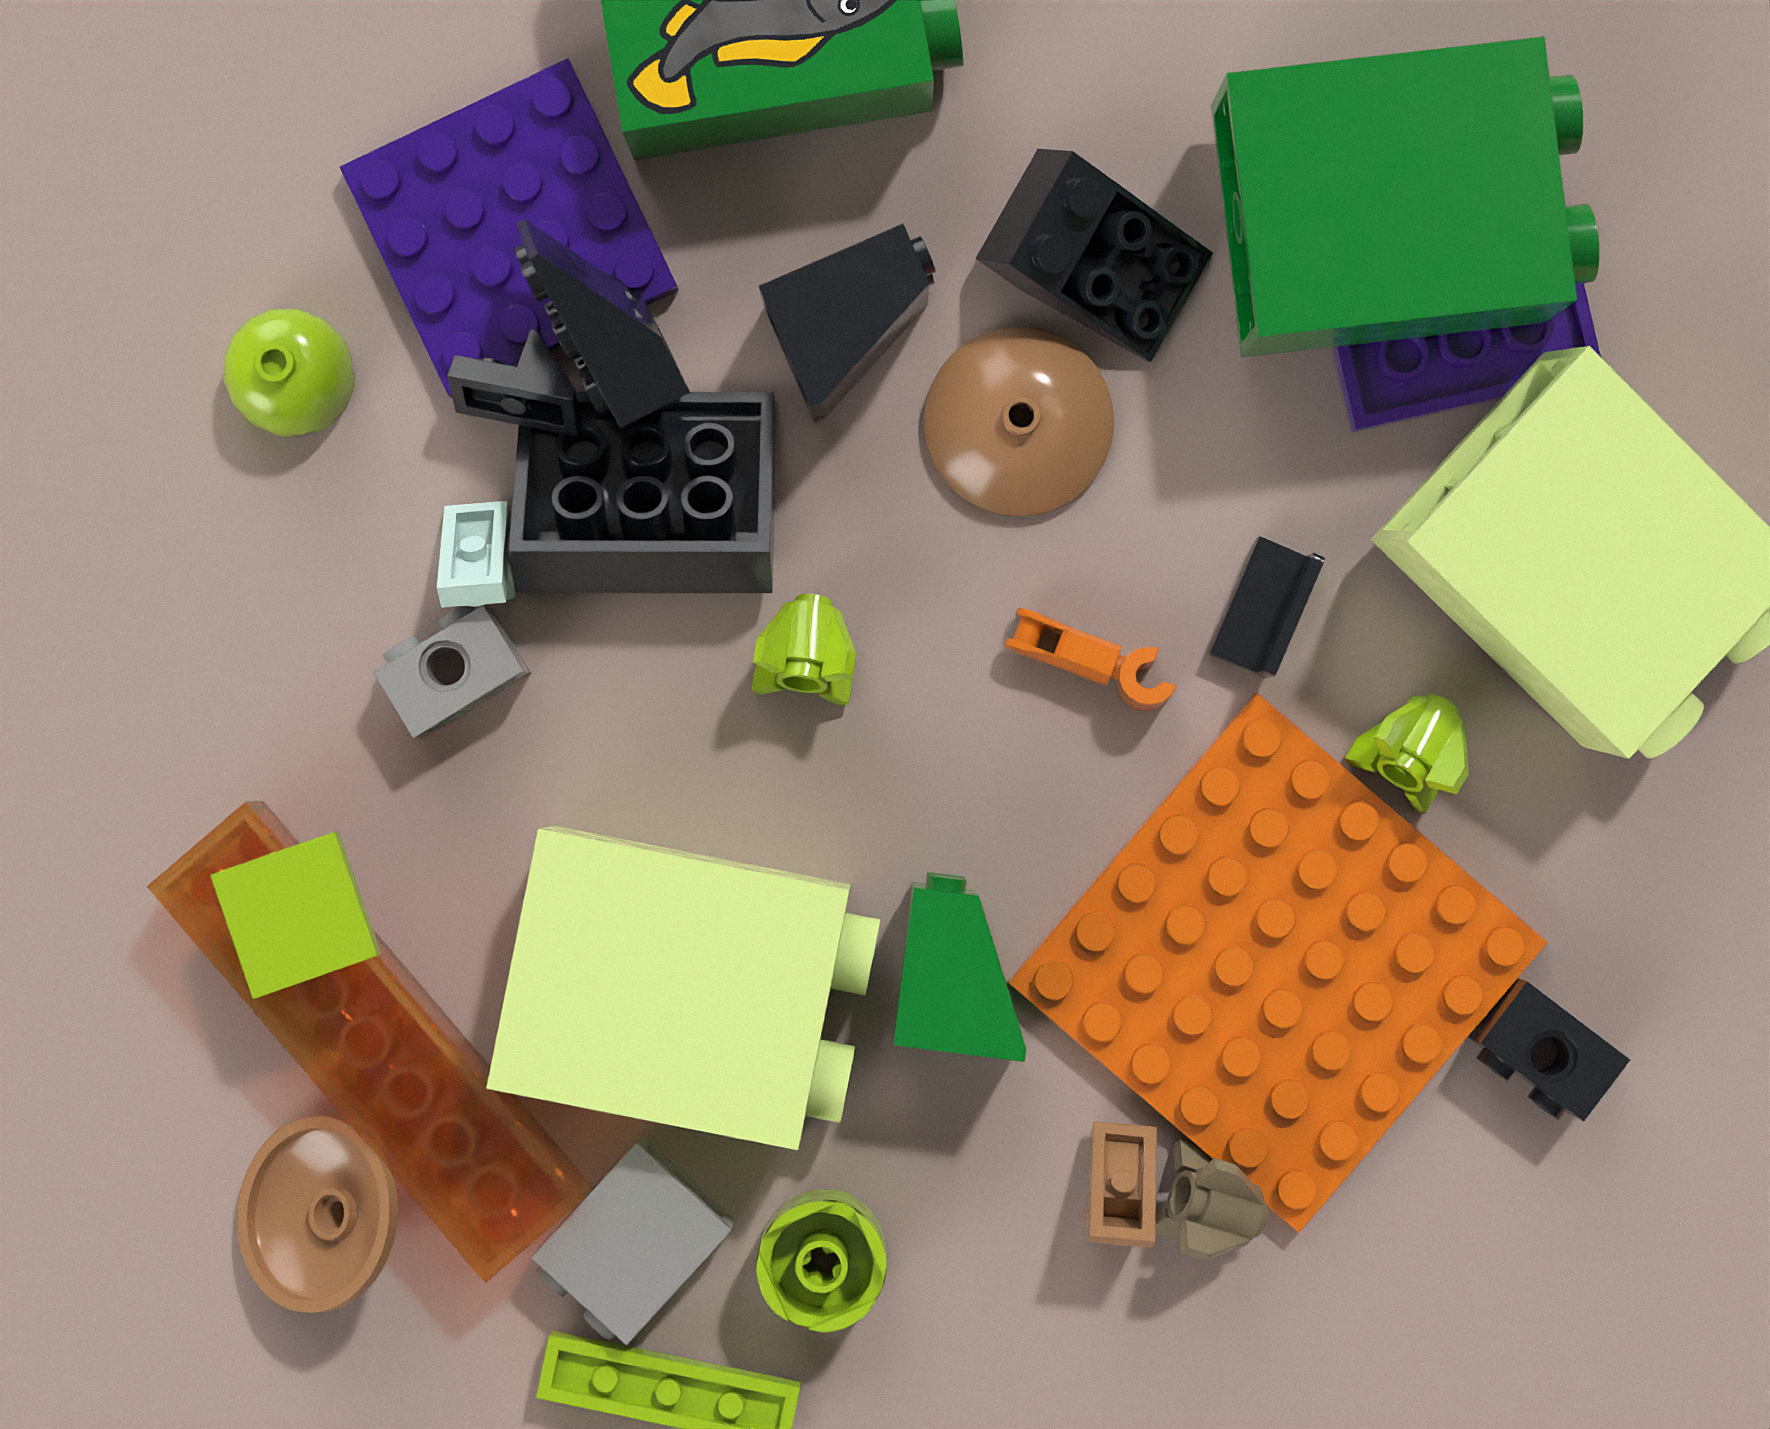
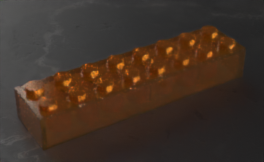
M263 800L246 801L153 880L147 888L374 1154L376 1153L383 1160L391 1174L486 1284L579 1204L593 1186L515 1094L486 1089L491 1066L374 929L381 955L255 999L252 998L210 875L300 843Z

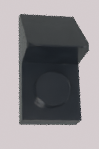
M531 329L517 367L505 365L501 361L492 358L473 359L458 355L454 356L447 377L456 413L579 436L582 425L576 389L535 329Z

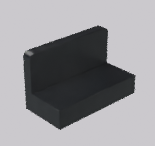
M1257 537L1207 654L1260 677H1274L1278 672L1324 564L1325 557L1316 553L1306 556L1264 537Z

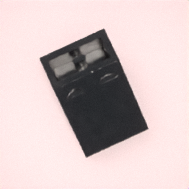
M1038 148L975 259L1021 291L1143 360L1152 362L1213 252L1074 151Z
M526 219L516 223L523 244L513 249L521 264L520 269L538 303L550 297L551 301L545 303L544 306L552 321L553 331L569 359L580 354V356L574 358V362L582 376V384L599 414L610 409L619 427L622 428L690 393L674 356L642 297Z

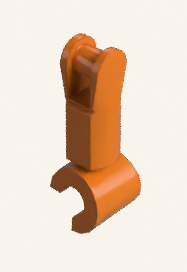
M1017 608L1015 616L1020 621L1013 639L1006 638L1003 644L1007 649L1020 655L1049 664L1104 686L1108 685L1110 678L1116 680L1120 697L1125 704L1135 710L1147 712L1160 708L1167 703L1177 685L1165 681L1158 684L1155 688L1149 689L1142 687L1137 682L1136 673L1153 665L1159 648L1149 646L1139 648L1127 655V657L1119 655L1122 648L1121 645L1025 608ZM1043 629L1061 635L1054 654L1037 648Z

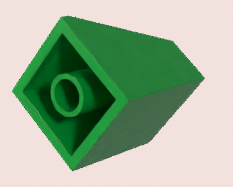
M927 872L926 884L912 882L893 1031V1045L1025 1062L1027 1049L976 890L966 889L967 880L963 876Z

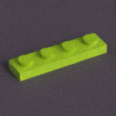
M552 1330L547 1342L536 1398L681 1429H792L801 1382Z

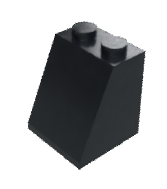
M900 224L758 286L764 309L813 422L826 418L928 305L929 286L935 284L932 274L936 270L922 237L919 236L910 240L904 224Z

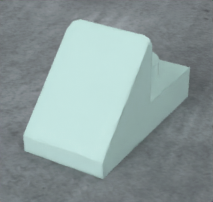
M508 501L444 506L437 591L441 608L505 603L506 600H511L515 597V580L509 556L511 525Z

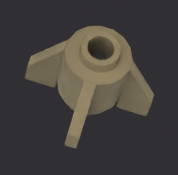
M1180 1138L1174 1144L1175 1171L1179 1172L1171 1185L1167 1207L1163 1206L1155 1213V1234L1169 1239L1180 1238L1181 1254L1202 1261L1246 1246L1253 1238L1261 1234L1267 1222L1268 1208L1261 1188L1253 1184L1236 1164L1216 1158L1212 1159L1194 1142Z

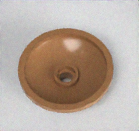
M1006 327L986 332L971 339L958 348L942 365L935 376L927 397L924 430L932 462L940 476L956 494L973 506L993 514L1009 517H1027L1044 514L1064 506L1079 496L1091 484L1101 470L1109 453L1114 430V414L1111 396L1103 376L1094 362L1080 348L1067 339L1043 329ZM1022 405L1029 408L1033 414V422L1024 428L1014 426L1009 419V411L1013 407Z
M309 1116L294 1120L278 1129L264 1142L252 1159L242 1183L237 1210V1231L246 1267L257 1286L265 1295L280 1306L292 1311L322 1313L340 1309L358 1299L368 1290L381 1273L391 1252L396 1234L398 1199L396 1184L389 1162L377 1142L365 1130L348 1120L332 1116Z

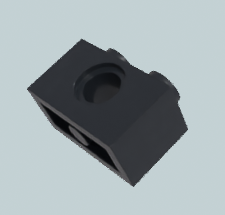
M1517 978L1468 1036L1469 1039L1482 1048L1476 1057L1477 1060L1506 1081L1514 1073L1534 1087L1527 1097L1557 1120L1567 1112L1584 1122L1630 1061L1628 1057L1528 981ZM1552 1037L1557 1046L1556 1059L1549 1067L1536 1070L1531 1061L1532 1048L1540 1039Z

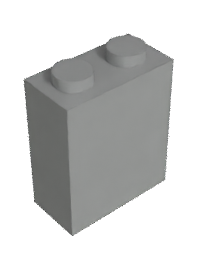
M641 1135L545 1239L531 1258L540 1265L536 1269V1273L546 1286L562 1297L569 1292L587 1309L583 1316L597 1333L608 1340H611L616 1335L627 1345L732 1231L735 1219L644 1135Z

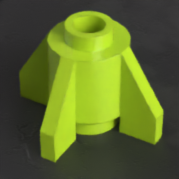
M800 594L795 597L794 601L781 605L779 612L756 639L753 663L756 666L751 691L761 695L783 691V688L800 693H819L820 697L838 706L849 705L857 652L844 622V614L839 609L833 607V602L829 598L818 594Z
M1436 694L1411 696L1403 707L1389 714L1382 722L1357 737L1346 754L1345 760L1348 765L1372 772H1376L1378 769L1381 775L1389 782L1406 790L1405 794L1415 811L1426 814L1438 794V790L1457 795L1469 775L1465 725L1459 717V710L1448 699Z

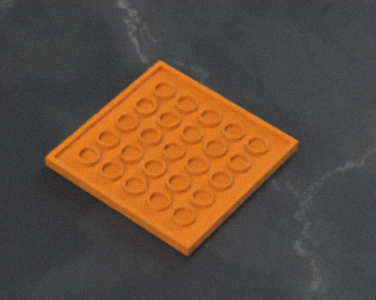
M1254 693L1010 977L1008 983L1212 1159L1216 1158L1236 1164L1253 1184L1261 1188L1267 1206L1300 1233L1548 942L1261 695Z

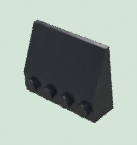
M576 392L582 425L578 437L521 425L518 426L509 539V556L517 593H773L774 392H690L622 428L619 427L610 409L599 414L587 392Z

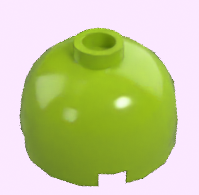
M270 309L249 318L233 334L224 354L223 380L234 406L251 424L278 436L294 437L293 435H304L311 431L315 433L327 428L345 411L355 388V373L352 372V359L346 340L323 318L301 309Z

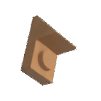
M1093 1121L1090 1133L1089 1191L1084 1208V1223L1088 1242L1154 1248L1157 1127Z

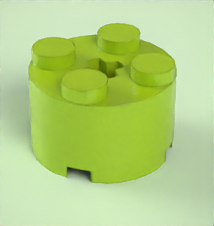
M811 1190L798 1194L783 1203L774 1212L765 1226L757 1255V1279L765 1301L777 1315L786 1321L789 1320L812 1331H837L862 1319L879 1297L887 1272L885 1235L872 1211L850 1193L840 1190ZM822 1247L826 1254L833 1252L837 1254L834 1257L833 1269L831 1271L824 1272L820 1264L809 1266L808 1263L811 1261L814 1248Z

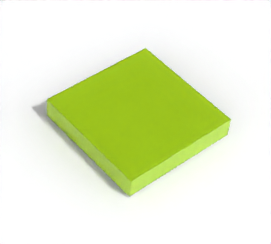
M339 831L322 835L210 875L253 999L381 955Z

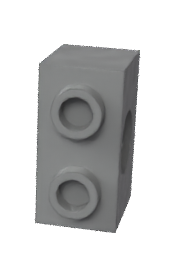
M482 605L474 610L473 606H460L437 621L442 630L421 643L416 636H412L393 646L383 654L387 664L373 673L412 738L424 739L531 674V671L492 608ZM455 649L464 659L465 670L459 681L446 686L436 676L435 663L443 652Z

